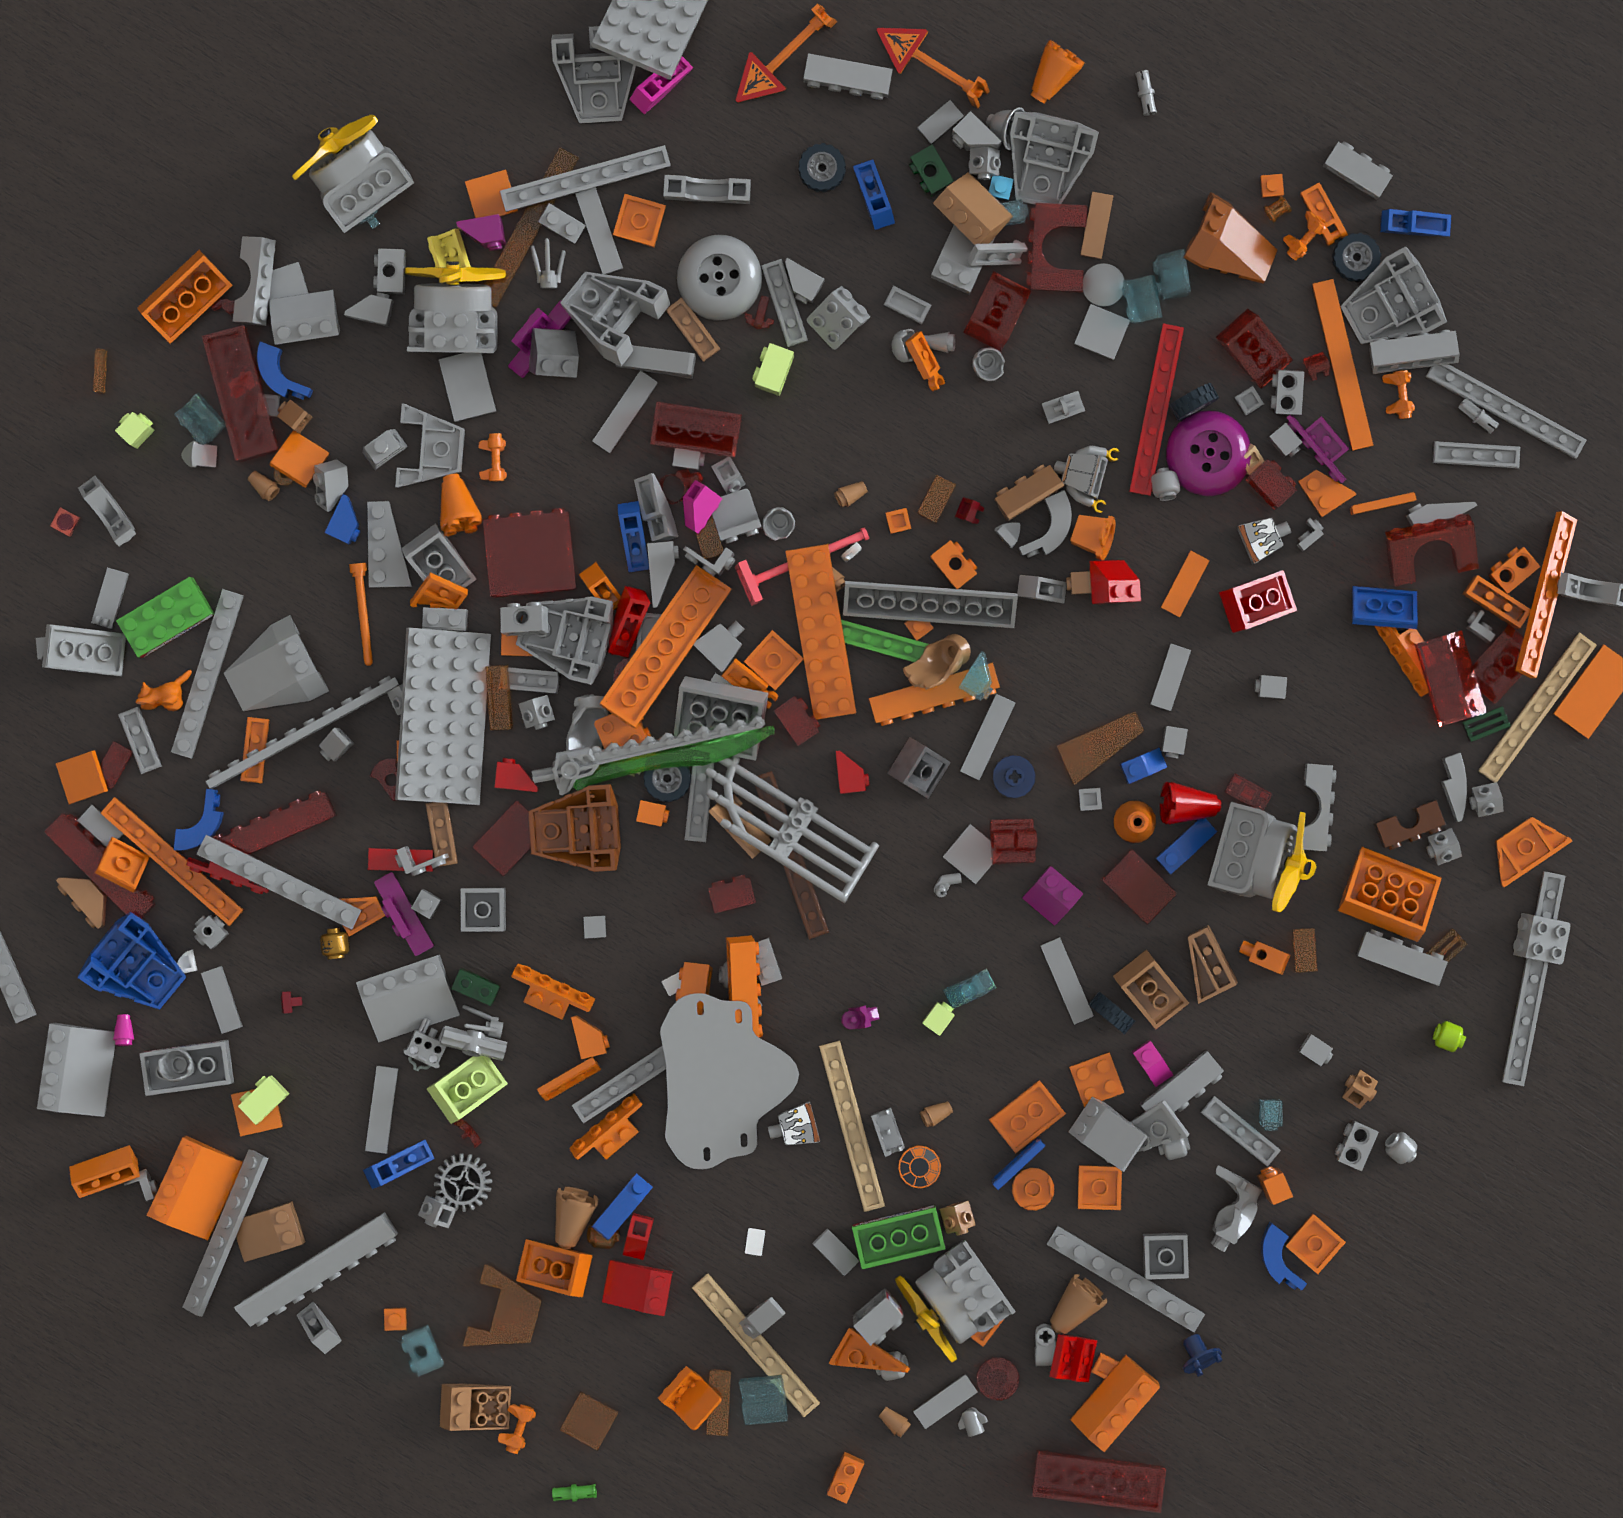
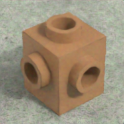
M1359 1070L1355 1076L1351 1074L1345 1083L1347 1088L1342 1098L1361 1109L1367 1101L1370 1102L1376 1095L1377 1091L1374 1089L1378 1081L1362 1070Z
M969 1201L953 1203L939 1209L947 1234L955 1232L956 1236L969 1232L968 1228L976 1225Z

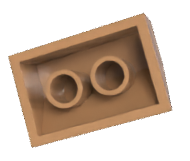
M969 172L946 187L933 202L974 245L989 244L1013 217Z
M1044 464L1033 470L1034 475L1028 479L1026 476H1023L1014 482L1016 486L1010 490L1005 487L996 493L998 497L994 501L1007 522L1064 487L1063 482L1050 465L1047 467Z
M734 794V804L740 807L743 803ZM717 803L708 811L719 823L722 819H726L733 824L727 809ZM740 817L747 833L766 845L772 841L768 834ZM725 829L752 859L760 852L754 846L734 835L728 829Z

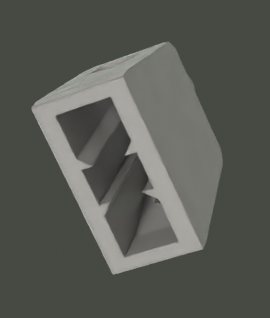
M737 621L728 629L720 623L694 643V646L723 673L741 648L742 644L736 638L745 629Z

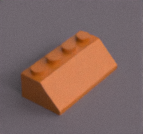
M198 250L137 309L171 344L233 285Z
M1125 1355L1070 1420L1091 1442L1105 1452L1160 1388L1159 1382Z

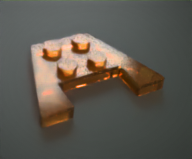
M485 1264L480 1283L501 1289L490 1331L468 1326L463 1346L530 1343L542 1300L490 1265Z

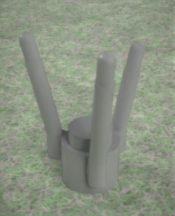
M546 238L545 271H542V274L535 247L531 246L537 283H540V288H557V283H561V272L566 252L564 250L561 252L555 275V271L550 270L549 239Z
M467 1005L462 1006L463 1009L491 1021H486L485 1026L465 1024V1028L484 1031L486 1037L501 1039L503 1022H498V1017H492Z

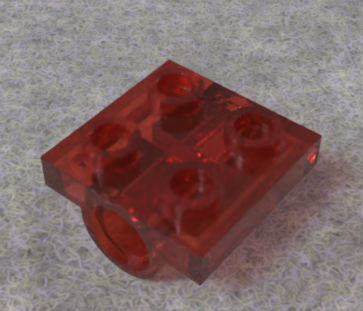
M1033 819L990 820L992 864L1034 863L1036 861L1037 832L1034 829Z

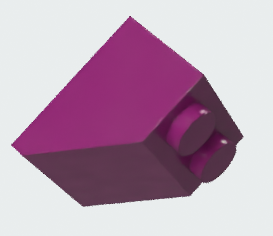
M499 214L456 222L457 227L462 233L485 249L489 248V251L500 250L503 245H506L502 219Z
M1049 866L1022 899L1055 926L1081 898L1083 893L1052 866Z

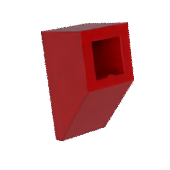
M633 1213L623 1255L644 1260L654 1218Z

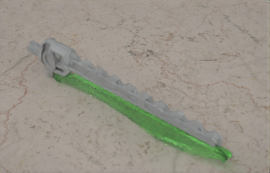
M755 716L749 723L737 719L729 727L725 723H719L712 730L701 726L695 733L683 729L677 736L665 733L658 740H655L652 736H647L641 743L629 739L623 746H619L618 743L611 742L603 750L598 746H593L592 748L585 747L557 752L555 760L552 762V767L533 770L532 778L534 783L555 779L559 795H564L570 792L572 787L580 790L585 786L642 771L681 766H704L715 763L751 748L771 734L773 735L775 731L773 726L762 728L765 725V721L762 717Z

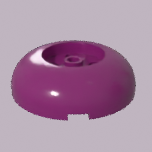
M1200 411L1184 418L1173 429L1167 442L1166 462L1169 470L1176 472L1182 488L1197 495L1217 496L1235 488L1247 474L1246 466L1247 464L1250 466L1251 455L1247 459H1245L1244 455L1247 453L1251 443L1245 429L1231 416L1218 411ZM1211 433L1217 435L1218 439L1216 442L1209 441L1208 436ZM1192 445H1198L1199 452L1197 454L1191 452L1190 448ZM1212 449L1214 451L1213 456H1208L1206 450ZM1226 451L1229 453L1228 460L1220 458L1221 452ZM1204 463L1211 465L1209 472L1203 471L1202 465Z

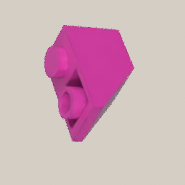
M697 480L693 482L683 496L685 526L698 534L705 527L712 513L717 510L723 498Z

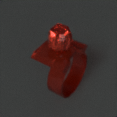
M687 469L677 471V473L665 475L661 478L659 484L663 490V483L670 475L682 480L685 489L681 499L677 502L667 499L669 504L682 502L683 496L693 482L697 480L701 483L703 477L700 472L690 474Z

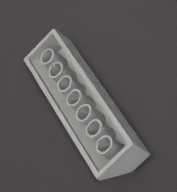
M845 581L843 616L1014 628L1018 594Z
M384 1212L244 1299L234 1308L250 1327L254 1324L259 1327L268 1321L267 1316L273 1312L275 1315L280 1314L287 1309L285 1305L292 1301L294 1304L305 1298L303 1295L309 1290L312 1293L323 1287L321 1282L328 1278L330 1281L336 1279L341 1275L340 1271L345 1267L350 1270L359 1264L358 1259L361 1257L369 1258L377 1253V1247L382 1244L387 1247L395 1242L394 1237L398 1232Z

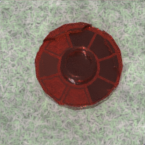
M993 1357L986 1360L980 1366L977 1372V1385L985 1397L993 1400H1004L1012 1396L1017 1390L1019 1374L1016 1366L1011 1361L1003 1357Z

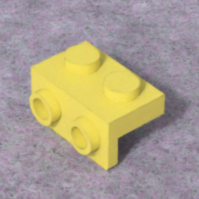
M452 229L438 236L427 238L435 267H446V261H459V267H471L459 229Z

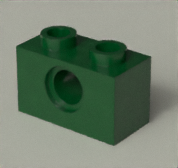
M933 144L910 157L911 163L909 167L914 175L918 174L922 181L919 184L925 194L929 192L932 197L954 182ZM931 166L935 168L936 174L932 177L926 176L924 173L926 167Z
M461 968L451 989L492 1006L501 985Z

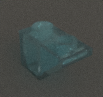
M985 969L943 991L951 1007L955 1009L995 989L996 986L988 970Z

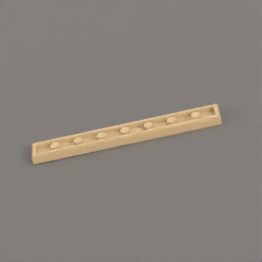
M1581 633L1576 635L1479 768V773L1493 783L1498 782L1597 646L1595 643Z
M840 1040L819 1046L864 1212L884 1207L885 1204Z
M709 1273L692 1286L697 1295L803 1417L820 1404L819 1400L762 1335L752 1339L744 1333L739 1323L746 1316Z

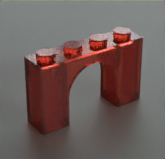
M1035 203V208L1030 209V221H1034L1033 229H1029V242H1033L1032 251H1028V264H1031V272H1027L1026 285H1030V290L1082 293L1084 270L1058 269L1051 266L1043 256L1042 242L1046 234L1055 228H1086L1087 205Z
M1459 514L1448 519H1436L1433 522L1417 523L1410 527L1394 528L1391 531L1385 532L1390 576L1395 586L1416 582L1414 570L1415 553L1423 544L1433 540H1442L1451 544L1453 563L1458 573L1479 569L1475 528L1469 514Z

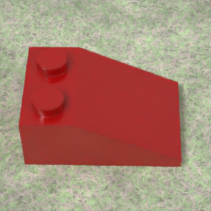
M1284 570L1219 592L1232 633L1249 629L1297 611Z
M610 1260L602 1302L643 1313L665 1316L673 1271Z

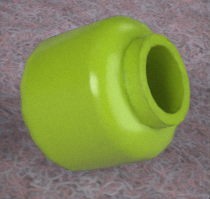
M1444 1021L1442 1024L1438 1023L1432 1039L1435 1040L1437 1047L1449 1052H1455L1458 1047H1463L1466 1036L1463 1035V1028L1461 1026Z

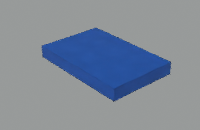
M1353 586L1352 624L1417 629V591Z
M1039 1137L1034 1139L992 1179V1184L997 1190L1045 1147Z

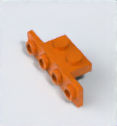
M1375 626L1378 634L1390 649L1391 654L1395 657L1419 696L1422 697L1433 691L1434 687L1424 673V670L1436 663L1437 660L1417 629H1407L1399 634L1395 627Z
M517 964L511 975L512 978L530 986L524 1003L563 1020L569 1004L589 1012L595 1001V998L589 994L580 992L568 984L556 981L550 976L541 974L525 965Z
M633 1093L630 1097L625 1098L616 1109L610 1111L603 1120L592 1126L584 1136L573 1143L569 1149L577 1160L593 1147L607 1160L639 1133L637 1128L627 1119L642 1106L637 1095Z

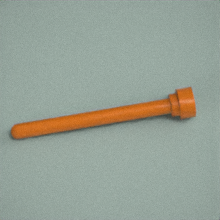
M366 563L349 564L350 573H352V577H355L364 663L370 666L373 663L363 579L367 567Z

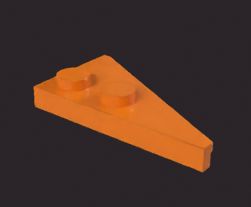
M853 1328L847 1330L829 1361L830 1365L905 1373H908L910 1370L908 1366L875 1343L870 1346L859 1332Z

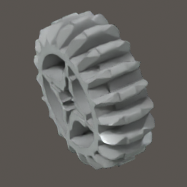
M461 1153L458 1161L456 1156L452 1155L451 1160L453 1163L445 1159L444 1164L447 1167L445 1168L440 1165L438 1169L443 1173L435 1174L436 1178L441 1179V1181L434 1182V1186H441V1189H438L436 1194L443 1193L444 1196L441 1198L449 1200L447 1205L451 1206L454 1203L456 1211L459 1209V1205H462L463 1212L467 1211L468 1204L471 1210L475 1209L474 1202L481 1206L483 1203L480 1197L486 1200L488 1196L484 1191L490 1192L492 1189L489 1186H485L492 1183V1179H485V1176L491 1173L490 1170L483 1172L482 1169L486 1167V1164L483 1163L479 1167L477 1164L480 1158L477 1157L472 1162V1154H469L467 1160H464V1154ZM464 1165L461 1175H447L453 1167ZM470 1167L479 1175L480 1183L470 1178ZM465 1175L469 1185H465L461 1190L457 1180H461ZM446 1182L456 1187V1198L449 1193ZM465 1190H479L473 1198L462 1200Z

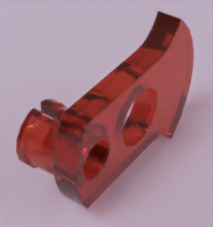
M385 759L375 765L370 777L378 779L392 801H397L395 800L396 784L389 786L385 781L388 774H395L397 776V759Z

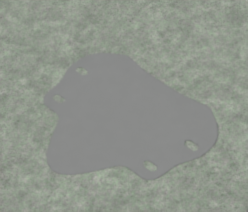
M703 993L686 995L678 999L670 1008L660 1029L666 1061L668 1097L665 1138L677 1159L685 1166L693 1169H708L729 1158L748 1155L756 1149L758 1120L781 1103L793 1091L798 1082L799 1072L797 1065L790 1056L755 1035L752 1026V1010L746 1002L724 1001ZM702 1001L704 1004V1013L702 1015L697 1014V1002ZM737 1009L742 1011L741 1023L735 1021V1011ZM743 1133L747 1134L746 1147L741 1146L740 1136ZM705 1147L710 1148L709 1161L704 1160L703 1150Z

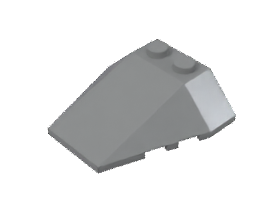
M1015 112L1010 139L1016 200L1058 210L1076 179L1083 171V168L1094 154L1099 132L1079 122L1037 112Z
M1406 246L1387 256L1340 306L1361 344L1370 343L1380 338L1387 340L1398 336L1404 337L1427 333L1447 322L1436 292L1420 263Z
M596 597L540 602L541 605L548 608V634L519 635L516 645L568 679L592 685L603 667L613 628V602ZM527 613L523 615L522 624L528 620Z
M291 615L271 624L224 672L243 711L307 702L329 692L320 672H317L299 636L300 633Z

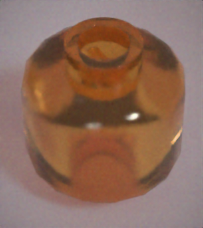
M592 1226L588 1227L587 1242L591 1243L593 1248L611 1249L615 1242L619 1241V1229L607 1240Z

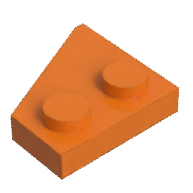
M1318 470L1313 471L1298 481L1320 517L1325 516L1357 495L1351 489L1339 482H1335L1332 478Z
M377 897L340 899L362 910L353 929L343 926L349 937L385 917Z

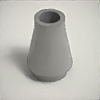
M945 332L924 335L930 349L946 353L955 350V334Z

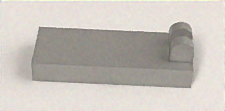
M1014 240L1013 243L975 244L967 260L971 266L1020 264V257L1028 248L1025 243H1021L1019 240Z
M107 567L91 623L113 629L128 580V573Z
M502 667L500 688L558 694L560 673Z

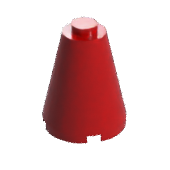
M1165 782L1162 787L1160 797H1164L1163 804H1160L1159 809L1161 821L1165 824L1170 825L1214 817L1221 810V800L1218 799L1217 795L1174 782Z

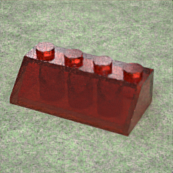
M656 402L650 444L735 457L742 414Z
M1462 630L1414 644L1439 727L1487 713Z

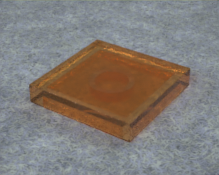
M580 1392L560 1430L598 1451L618 1411Z

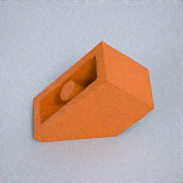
M595 562L581 572L579 576L594 597L612 601L614 610L617 608L621 596Z
M577 1015L572 1016V1024L581 1059L607 1053V1048H610L608 1036H603V1032Z

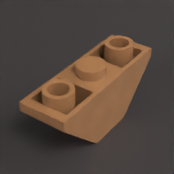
M60 877L56 880L59 884L57 886L63 895L66 896L68 894L73 900L71 904L77 911L84 912L87 916L85 920L92 928L97 927L101 929L105 926L107 895L93 879Z

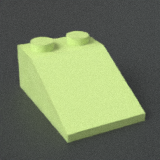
M472 1056L429 1086L427 1090L452 1124L467 1115L508 1083L489 1057Z

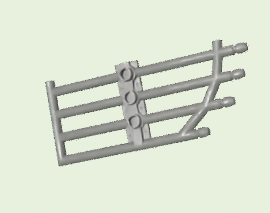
M712 750L709 754L710 757L727 767V772L724 777L720 773H716L715 770L708 768L705 774L723 785L725 797L718 795L717 792L710 789L706 795L725 807L733 822L731 824L730 821L722 819L720 825L845 903L879 845L876 842H872L870 846H867L816 814L818 808L813 805L814 803L801 797L796 801L738 765L739 757L732 756L730 760L724 755H720L719 752ZM737 773L791 807L792 811L789 816L732 782L734 774ZM733 792L782 822L783 825L780 830L777 831L734 804ZM740 817L773 837L774 840L771 845L768 846L747 833ZM812 820L863 852L864 856L861 861H858L807 829L806 827ZM803 835L854 867L855 871L852 876H849L798 844L797 842ZM792 850L846 883L842 892L790 860L788 857Z

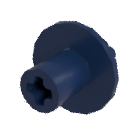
M1008 756L997 763L993 770V782L1001 794L1006 797L1018 798L1026 795L1032 789L1035 783V771L1027 759L1021 756Z
M1199 1334L1192 1335L1183 1341V1345L1190 1357V1360L1183 1366L1185 1373H1196L1197 1377L1203 1375L1201 1370L1215 1362L1219 1363L1222 1361L1221 1350L1219 1348L1207 1350Z

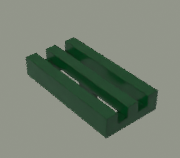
M1503 706L1462 722L1470 742L1511 726ZM1500 712V717L1472 728L1468 726L1471 723ZM1502 720L1504 722V724L1500 726H1497L1475 736L1472 735V732L1477 731L1479 729H1482L1484 727H1487Z

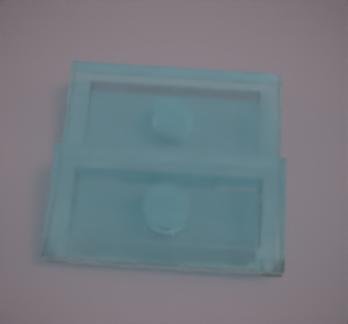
M782 1375L740 1379L739 1385L743 1399L741 1406L745 1425L784 1422L788 1420Z

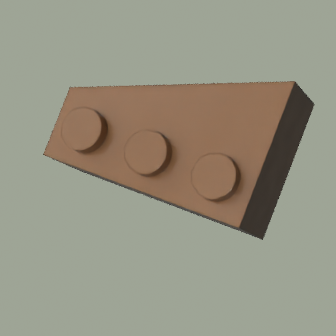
M1209 925L1189 934L1188 941L1199 1004L1236 986L1238 981Z

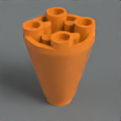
M1049 40L1044 48L1033 82V91L1030 95L1045 104L1047 99L1050 100L1082 69L1085 62L1076 57L1073 52L1068 49L1063 50L1057 43Z
M459 474L444 476L441 490V530L445 536H452L462 531H465V533L476 532L477 526L482 523V515L463 479L460 478Z
M1138 800L1122 804L1116 810L1113 819L1117 834L1123 840L1131 843H1140L1147 840L1154 833L1156 827V816L1152 808ZM1135 818H1140L1142 820V824L1140 826L1134 825Z

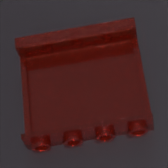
M564 508L551 509L552 513L543 514V510L530 511V515L522 516V512L509 513L507 518H501L500 514L489 515L487 520H483L490 597L577 589L570 530V513L568 511L565 512Z

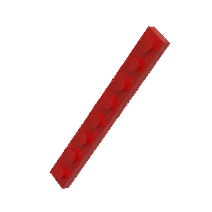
M1162 324L1129 489L1131 493L1151 496V477L1156 471L1184 327Z

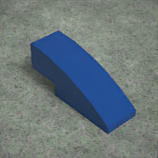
M1387 209L1382 211L1380 232L1449 237L1451 215L1414 210Z

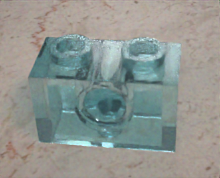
M428 1324L402 1336V1348L405 1353H409L411 1357L409 1361L413 1373L417 1372L418 1377L444 1365ZM416 1347H425L427 1354L423 1357L416 1354Z

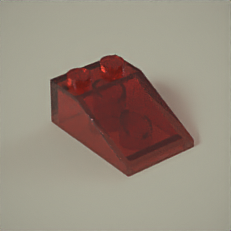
M993 271L963 333L1002 351L1031 290Z
M1246 309L1216 337L1230 356L1261 389L1272 380V376L1276 374L1277 369L1283 370L1293 361L1261 318L1249 309Z
M1509 624L1463 675L1466 680L1494 704L1523 675L1515 669L1524 637Z
M1132 849L1101 879L1147 925L1177 894Z

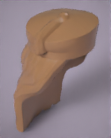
M948 635L942 640L927 645L922 656L916 662L904 667L903 672L914 687L927 690L941 685L951 674L957 672L963 664L967 663L971 653L969 643L960 635Z

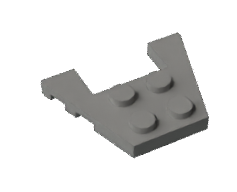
M402 404L400 423L423 425L419 469L397 468L395 487L400 488L462 472L465 429L407 404Z

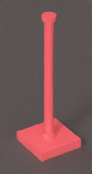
M865 527L861 528L860 532L829 544L830 553L860 540H868L869 535ZM746 560L739 562L735 566L751 606L763 600L758 589L759 583L789 571L787 562L758 575L752 574Z

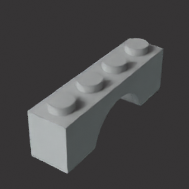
M665 175L664 200L750 204L751 179L728 178L710 180L679 175Z
M242 236L240 258L248 264L251 280L246 293L235 300L233 322L245 325L266 326L275 240L264 237Z
M1305 764L1304 786L1310 788L1316 794L1319 801V811L1314 821L1304 827V850L1327 851V847H1331L1332 836L1328 834V828L1333 824V813H1330V804H1334L1335 792L1331 791L1332 783L1336 782V770H1333V765Z

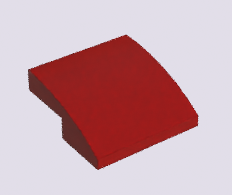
M1058 1334L1049 1377L1069 1379L1076 1382H1089L1097 1340Z

